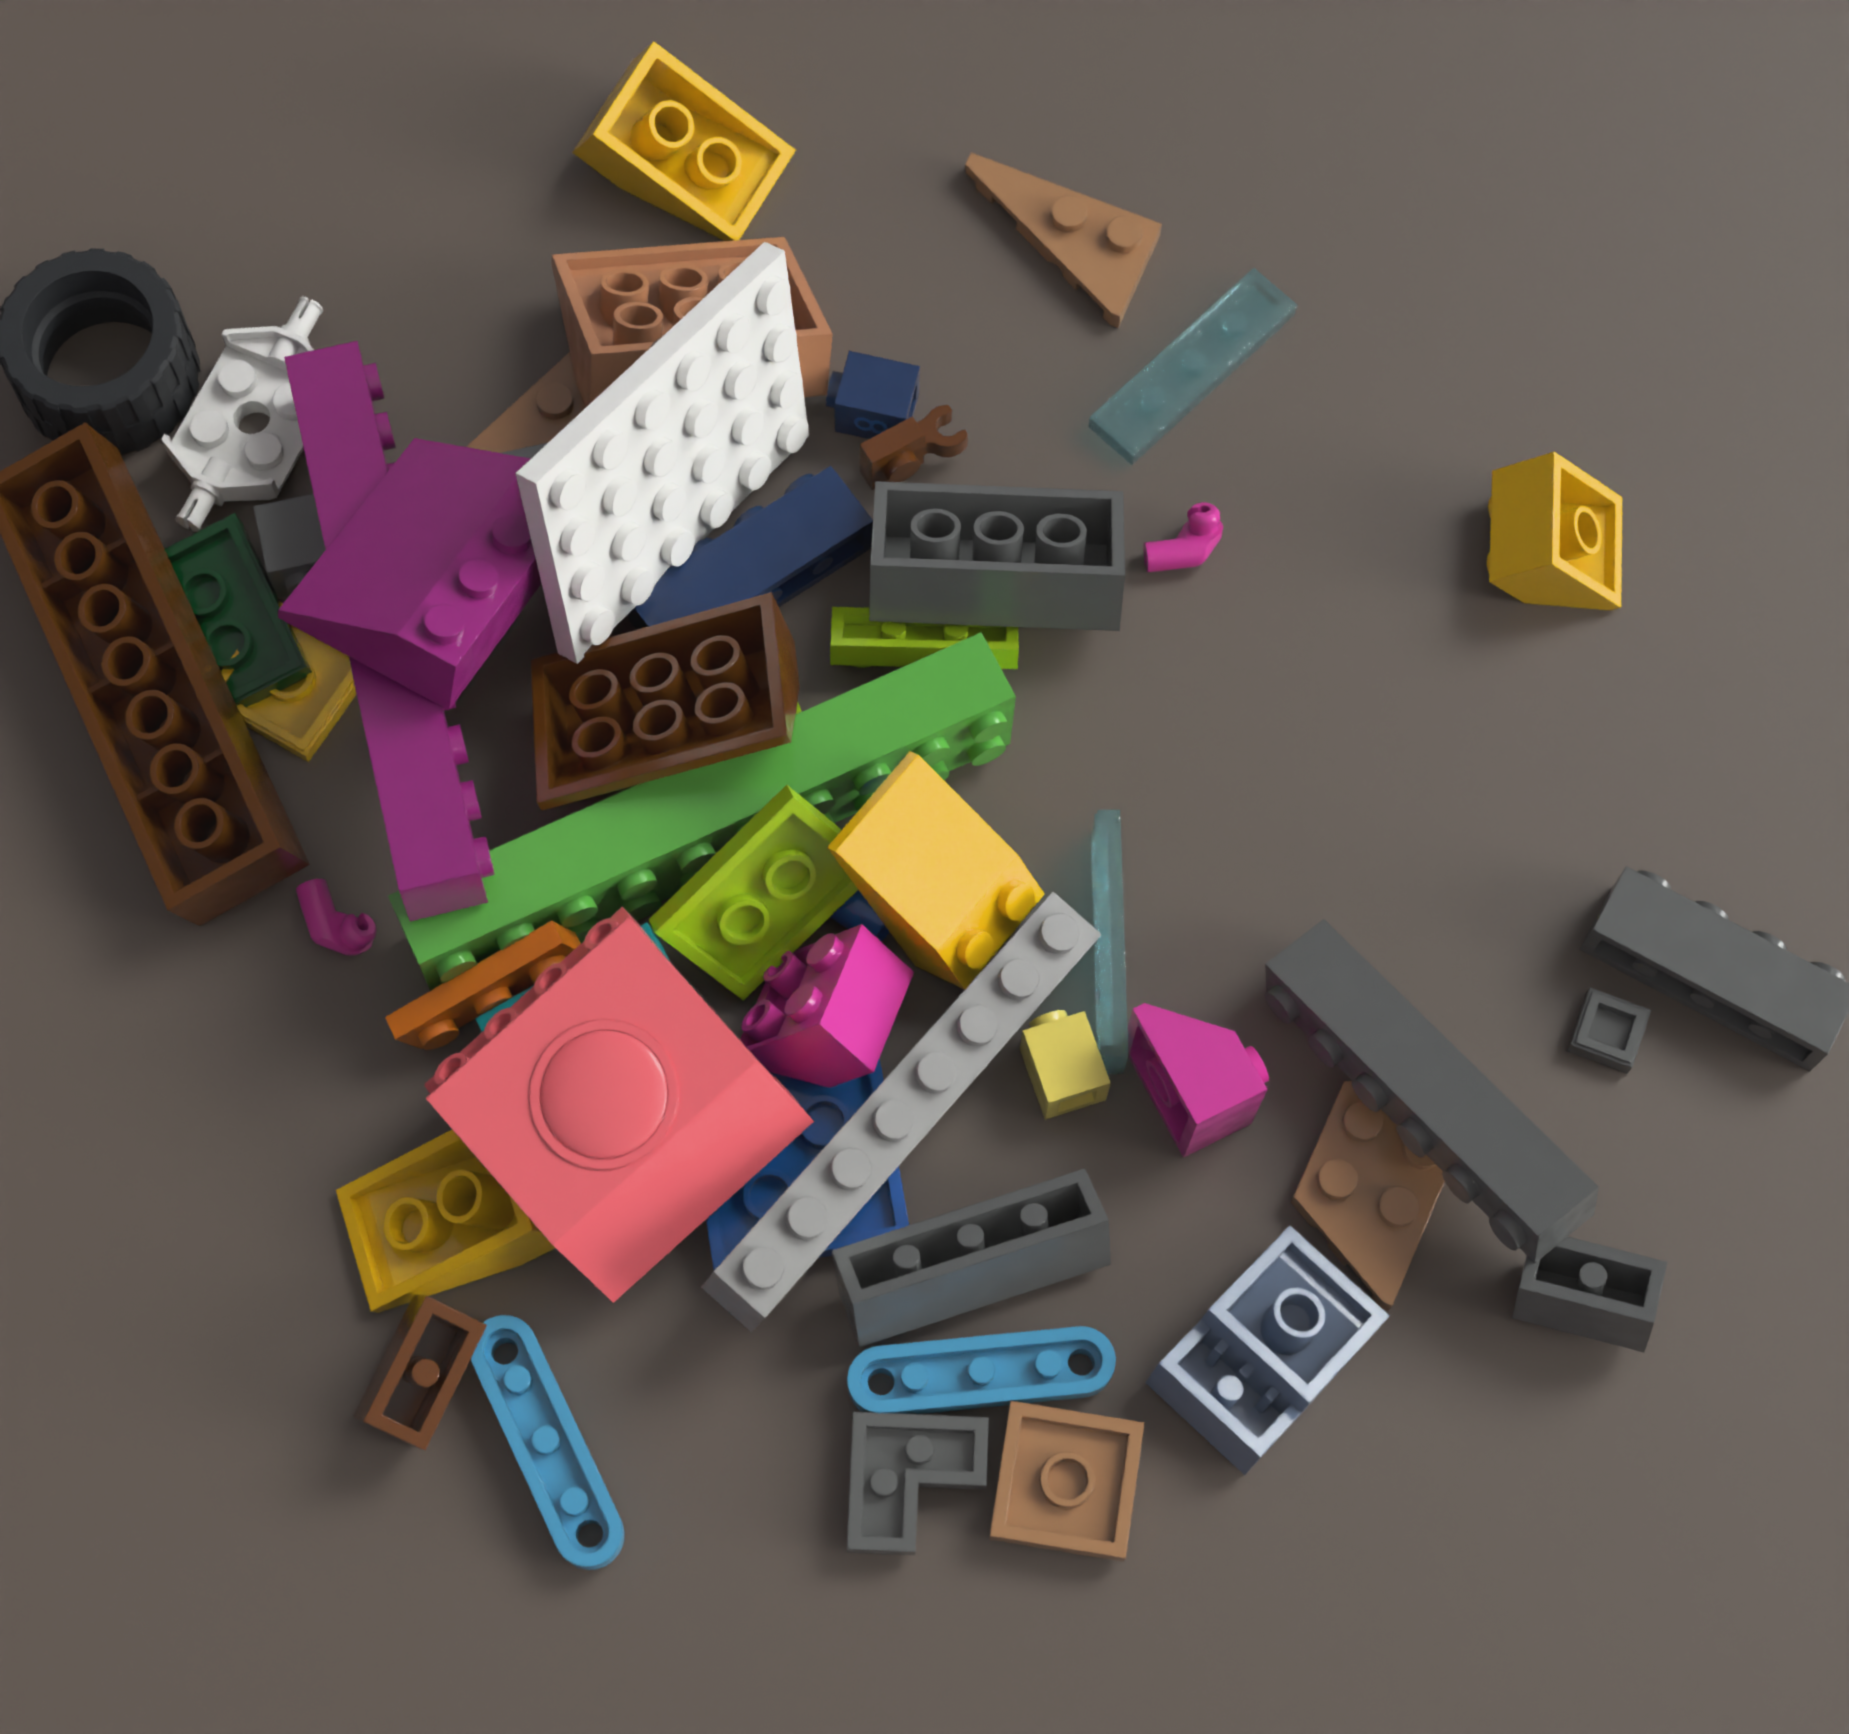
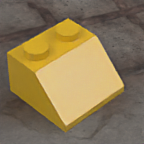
M1556 452L1492 470L1491 497L1488 502V512L1491 519L1490 552L1487 556L1489 582L1525 604L1598 610L1621 608L1622 497Z

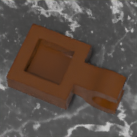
M941 405L932 409L919 422H916L912 416L860 444V473L871 490L875 489V481L903 482L907 480L924 463L925 454L932 453L940 457H954L966 449L968 446V433L965 429L958 431L952 436H944L937 431L952 420V409L949 405Z

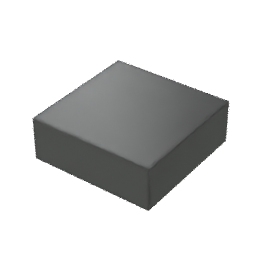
M1589 988L1584 996L1566 1051L1628 1074L1633 1068L1651 1010Z

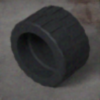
M90 248L89 251L76 252L74 250L62 253L60 257L50 261L45 260L35 266L36 269L27 276H23L14 285V290L9 297L5 298L0 308V364L34 427L44 437L54 441L81 424L87 423L116 446L121 456H123V453L135 450L138 452L148 448L151 443L162 438L164 434L168 435L171 433L173 427L180 420H183L190 410V403L193 397H196L199 388L198 373L201 370L195 342L179 302L176 300L174 292L166 279L161 278L151 265L145 261L140 262L134 259L130 254L121 251L109 252L99 248ZM107 322H123L142 327L152 333L150 343L141 359L125 374L109 382L93 386H73L47 377L51 361L58 349L70 337L85 328Z

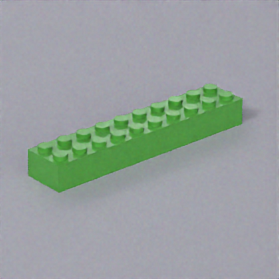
M981 632L796 714L791 743L638 784L489 850L495 875L483 878L488 903L409 921L400 892L388 895V898L430 991L471 969L477 963L523 939L529 933L550 921H554L576 932L580 943H582L589 930L595 924L610 918L621 907L635 921L657 911L662 905L661 901L672 897L786 785L791 787L835 824L856 814L909 751L918 754L943 780L949 776V771L969 762L974 766H979L996 759L1005 751L1006 746L1011 741L1016 696Z

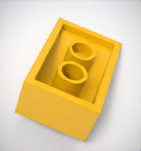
M653 41L631 61L572 153L620 189L724 241H735L741 238L796 150Z
M909 751L827 847L913 964L964 990L972 983L1045 895L1018 854L918 754Z
M453 1129L336 1189L371 1312L379 1313L409 1303L414 1294L430 1296L521 1266L555 1249Z

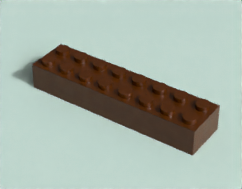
M83 423L1 470L0 535L167 910L201 926L309 866V861L118 448L87 423Z

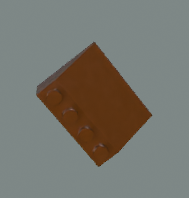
M772 592L607 638L600 645L592 644L578 664L558 654V652L531 659L537 804L541 811L791 743L800 691L795 641Z

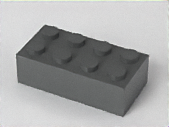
M875 481L869 621L1120 631L1125 582L1123 491Z

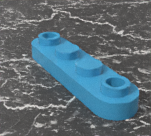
M500 1315L492 1317L483 1322L487 1327L471 1357L472 1364L559 1552L568 1563L579 1569L595 1570L611 1563L622 1549L625 1534L622 1520L532 1329L523 1320L514 1316ZM504 1343H512L518 1347L516 1359L509 1364H499L494 1360L496 1349ZM587 1524H597L603 1529L602 1540L594 1547H584L578 1542L579 1531Z
M1085 1326L882 1345L868 1348L857 1355L850 1365L847 1385L849 1396L854 1405L860 1411L869 1413L925 1414L1010 1405V1401L1036 1403L1077 1399L1096 1395L1108 1385L1115 1370L1116 1356L1111 1342L1103 1333ZM1075 1354L1086 1355L1093 1364V1370L1087 1375H1077L1068 1366L1069 1358ZM875 1374H886L893 1380L894 1387L888 1394L877 1395L868 1387L870 1378Z

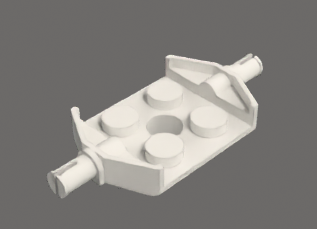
M300 297L299 303L287 324L282 325L281 328L268 326L223 330L222 337L226 347L172 441L170 436L165 434L161 439L168 455L192 483V491L180 513L175 518L184 528L189 529L190 526L193 532L200 531L201 525L213 504L222 506L224 501L272 500L277 498L304 449L284 357L314 350L310 345L308 335L319 316L323 313L322 306L311 299L309 303L307 297ZM251 413H264L270 417L267 427L258 433L247 434L238 429L240 421Z

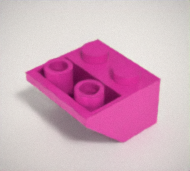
M863 924L835 935L832 933L827 934L817 942L795 950L793 953L790 951L785 952L781 956L783 963L778 968L770 966L764 972L763 979L765 984L756 1004L743 1019L741 1028L744 1032L740 1041L769 1072L828 1088L873 1073L914 971Z

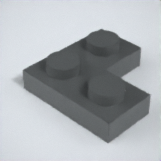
M853 1412L847 1553L915 1556L918 1487L985 1490L987 1483L989 1417Z

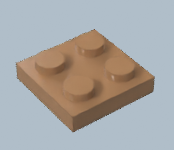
M1010 1401L989 1540L1124 1562L1127 1553L1144 1422Z

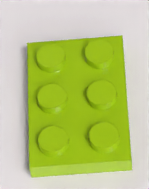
M788 785L784 786L649 919L654 933L744 1001L764 981V972L770 966L778 968L783 963L781 956L785 952L790 951L793 953L858 890L827 848L842 829Z

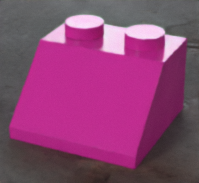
M1143 1003L1132 1009L1122 1047L1183 1158L1252 1124L1267 1091L1264 1083L1269 1081L1265 1064L1253 1046L1244 1048L1235 1031L1150 1004Z

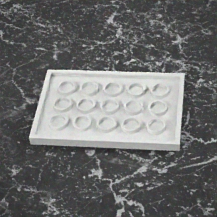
M766 242L761 244L516 472L558 654L578 664L592 644L600 645L606 641L613 628L637 605L643 604L649 598L654 585L665 571L673 565L680 566L685 563L691 555L695 544L705 539L715 528L722 526L729 518L731 512L753 490L761 488L768 476L791 453L797 452L809 436L803 380L796 340L797 335L784 250Z

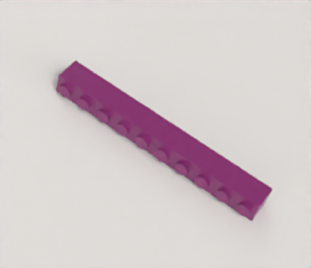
M358 341L284 357L325 550L395 463L387 464L385 455L386 450L396 448L388 412L376 414L373 401L385 399L376 362L364 365ZM349 657L398 888L409 921L488 903L483 878L494 876L495 872L486 836L474 839L470 821L482 819L473 780L460 782L457 765L469 763L460 724L448 727L444 712L447 709ZM456 703L450 709L456 708Z

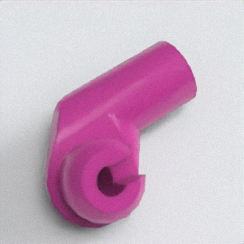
M1197 503L1188 510V521L1176 539L1144 542L1143 556L1146 572L1191 568L1203 564L1222 538L1223 524L1220 521V511L1211 503Z
M312 879L300 884L296 888L297 897L310 937L316 944L348 956L364 953L372 946L377 933L374 920L363 912L357 918L354 914L336 911L325 879Z

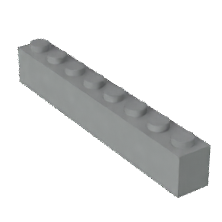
M1052 892L714 1270L701 1288L752 1332L1102 934L1056 893Z

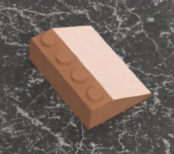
M785 237L553 254L552 269L576 383L585 407L593 402L651 347L654 341L664 336L764 242L785 251L804 398L826 396L832 332Z

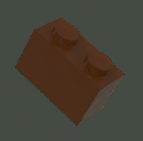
M414 1294L353 1417L425 1451L487 1325L427 1295Z

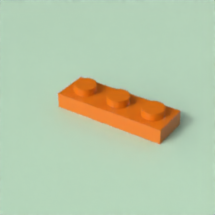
M550 921L529 933L523 939L482 960L471 969L448 982H444L387 1015L385 1018L395 1040L425 1050L439 1048L453 1041L459 1035L458 1028L535 985L537 978L546 968L560 963L581 943L576 932L554 921Z

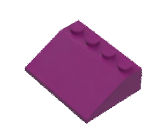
M414 438L279 608L278 618L441 707L450 710L542 584L516 477V472L531 458Z

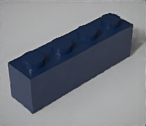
M829 466L815 476L813 474L803 475L791 483L784 495L766 507L755 506L744 512L730 530L714 540L712 538H705L698 541L685 563L680 566L673 565L665 571L654 585L649 598L643 604L637 605L628 614L629 621L638 630L772 592L778 607H781L870 550L872 547L873 519L832 466Z

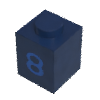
M849 351L843 373L832 372L827 390L826 407L834 408L835 432L870 439L912 417L919 396L920 366Z

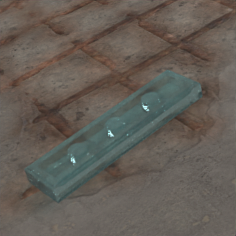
M1253 268L1090 416L1088 427L1127 462L1133 465L1295 316L1297 304Z
M1098 810L1097 814H1094L1091 829L1093 927L1102 934L1094 943L1097 1046L1107 1074H1123L1128 1059L1121 817L1120 810Z

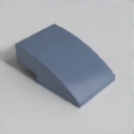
M1289 1225L1207 1310L1202 1319L1159 1362L1145 1383L1241 1473L1246 1475L1390 1315Z

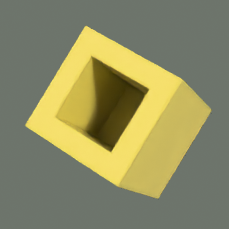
M1056 1010L1033 1019L1029 1023L1030 1028L1022 1032L1020 1051L1044 1119L1046 1120L1105 1101L1111 1082L1085 1011L1067 1016L1065 1010Z

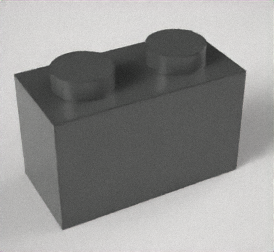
M1566 1237L1536 1263L1528 1256L1526 1257L1512 1318L1644 1353L1655 1322L1668 1262Z

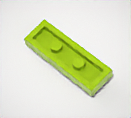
M832 607L830 665H852L861 668L870 666L904 667L982 632L1000 668L1018 669V627L869 621L870 608Z

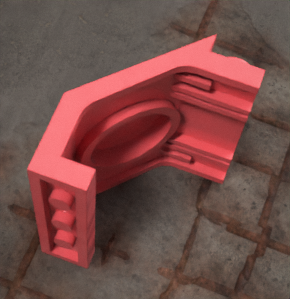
M623 907L610 918L595 924L587 933L585 940L560 963L546 968L528 992L510 1008L497 1012L488 1021L480 1035L460 1053L447 1057L438 1066L434 1076L424 1084L429 1092V1095L426 1097L427 1101L549 1242L613 1303L814 1122L786 1087L775 1076L773 1077Z

